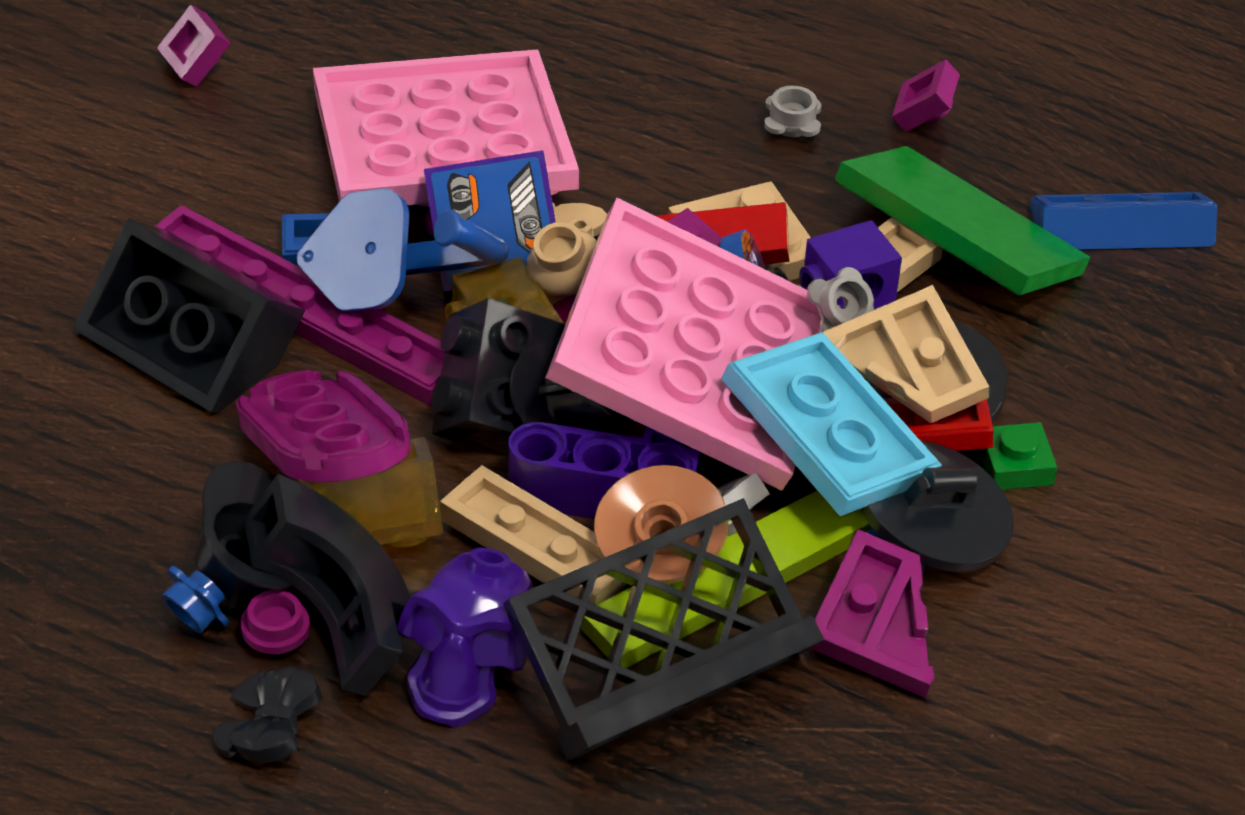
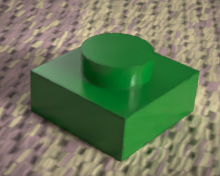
M1041 422L993 426L994 448L978 449L985 471L1002 490L1054 485L1057 465Z

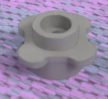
M794 85L784 86L777 89L773 95L766 99L765 107L770 111V116L765 118L764 127L768 132L787 137H812L820 132L821 123L816 120V115L821 112L822 104L809 89Z
M842 268L839 270L837 277L828 281L816 279L808 286V300L816 305L821 317L819 325L821 332L874 310L872 291L862 279L860 272L855 268ZM839 297L844 299L845 306L843 309L837 305Z

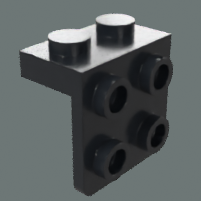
M490 298L451 314L441 335V349L444 352L441 377L435 385L431 397V408L435 413L432 434L455 441L487 429L510 437L516 428L523 425L513 409L509 392L511 370L519 355L531 345L552 340L559 341L565 324Z

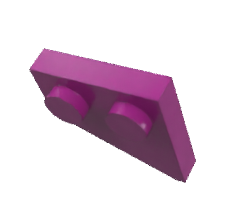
M858 529L815 618L824 640L811 649L926 698L934 679L933 666H929L926 635L928 632L926 606L921 601L920 595L923 585L920 555Z

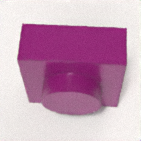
M190 5L157 49L182 80L197 87L211 68L218 62L231 42L206 12Z
M945 59L906 80L901 85L892 118L905 132L924 122L932 124L939 121L953 106V96L960 74Z

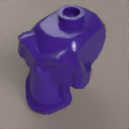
M476 548L470 552L459 554L449 560L437 572L428 588L419 590L412 595L403 608L397 625L398 633L402 637L413 639L423 646L418 658L409 668L406 677V687L412 706L421 718L446 724L451 728L469 723L486 713L494 705L496 699L494 685L496 666L519 671L523 670L528 656L503 603L511 597L530 590L532 582L527 572L516 563L511 562L510 558L503 552L490 548Z

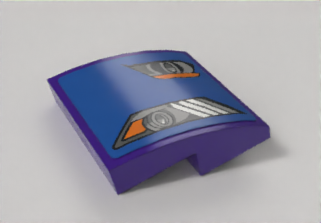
M540 150L425 168L424 175L433 231L435 222L445 210H455L461 218L502 239L508 246L509 251L507 260L496 265L440 271L443 292L528 278L526 273L527 258L533 248L535 236L543 227L556 222L544 151Z

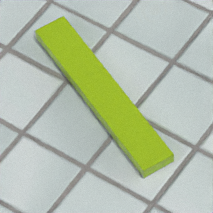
M818 490L756 522L785 583L848 550L858 529L867 532L872 528L861 509L839 516ZM737 532L727 537L718 557L738 565L744 545ZM751 563L750 570L756 572L753 564ZM706 568L698 574L692 595L725 608L734 578ZM684 580L667 585L681 590ZM745 583L738 608L767 592ZM632 587L596 606L623 616ZM643 590L633 621L667 634L676 603ZM687 609L678 639L680 640L716 620ZM584 616L580 629L609 658L618 629ZM629 634L619 666L628 668L660 651L662 648Z

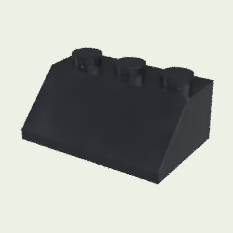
M127 218L73 329L208 411L218 414L278 366L305 310L171 232Z

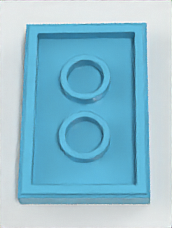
M823 332L728 363L721 380L839 516L905 492L917 478L921 477L925 468H941L942 466Z

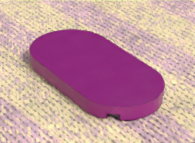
M313 370L277 375L262 380L249 389L250 399L242 395L236 402L240 428L250 440L285 475L309 482L353 480L382 472L397 465L408 456L411 450L408 423L403 416L361 379L343 371L335 372L337 381L322 380L321 371L314 372Z

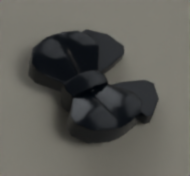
M301 668L271 669L268 672L262 671L245 679L232 692L233 699L236 705L254 711L255 718L219 724L214 728L213 742L225 758H232L238 753L240 758L252 762L266 763L282 760L289 756L298 746V740L295 736L299 729L298 715L318 704L322 698L320 687L314 674Z

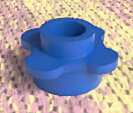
M171 566L167 570V574L174 583L161 597L166 606L184 624L198 633H202L212 621L221 628H225L229 624V620L218 606L225 599V596L214 582L197 570L189 577L175 566Z

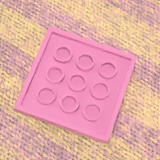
M538 49L313 68L314 91L339 202L351 192L386 188L402 196L407 205L416 204L418 206L430 207L424 175L425 168L540 150L544 151L551 195L559 191L579 190V167Z
M616 198L606 216L545 378L748 475L756 472L761 481L782 491L793 476L796 465L721 378L728 363L821 333L819 328L821 317L816 305L808 300L806 289Z

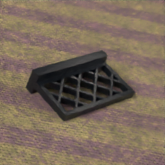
M744 498L511 597L503 603L563 730L556 737L567 761L791 660L824 640L813 615L802 618ZM732 521L744 545L738 565L706 552L713 528ZM698 535L695 547L682 542ZM667 550L690 560L681 590L648 577L655 553ZM641 560L637 572L625 567ZM751 563L753 564L756 572L750 570ZM701 565L734 578L725 608L692 595ZM608 575L632 585L623 616L589 603L597 578ZM745 583L767 592L778 615L777 618L760 624L736 614ZM582 585L578 598L565 593ZM643 590L676 603L667 634L633 621ZM547 600L573 611L563 643L540 634L528 608ZM687 609L720 622L713 647L703 650L678 639ZM584 616L618 629L608 661L574 647ZM731 627L744 632L728 639ZM629 634L662 648L654 673L645 677L619 666ZM549 652L558 656L555 665ZM673 653L686 657V659L670 665ZM569 660L603 674L595 700L577 708L574 707L562 682ZM614 679L628 684L610 692Z

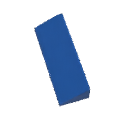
M1200 192L1034 195V198H1030V208L1034 223L1078 250L1210 247L1216 242L1218 204Z

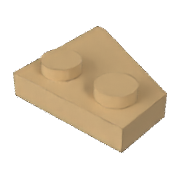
M933 285L823 332L865 379L929 423L938 421L989 398V385Z

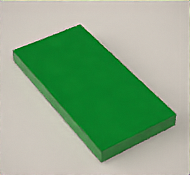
M908 146L842 161L835 177L839 185L1018 296L1082 276L1091 258Z

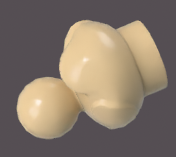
M567 222L551 223L537 233L533 242V248L527 258L526 270L528 279L534 286L529 299L535 308L546 310L557 301L564 300L578 293L597 243L592 235L579 230L575 225Z

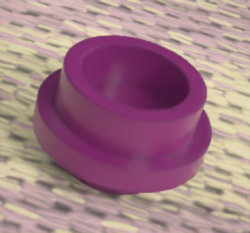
M269 590L256 595L248 604L241 618V633L244 641L252 649L265 654H283L298 648L307 639L310 630L309 615L306 609L301 605L296 596L282 590Z

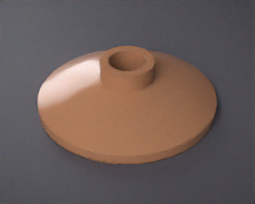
M669 465L643 468L621 478L603 496L597 508L594 521L596 542L603 558L654 537L660 532L668 531L724 507L726 504L717 488L708 479L692 470ZM729 522L713 528L706 552L716 556L720 554L727 539ZM698 535L682 542L695 547ZM667 550L655 553L648 577L664 584L683 581L690 560ZM641 560L625 567L637 572ZM701 565L699 573L707 567Z

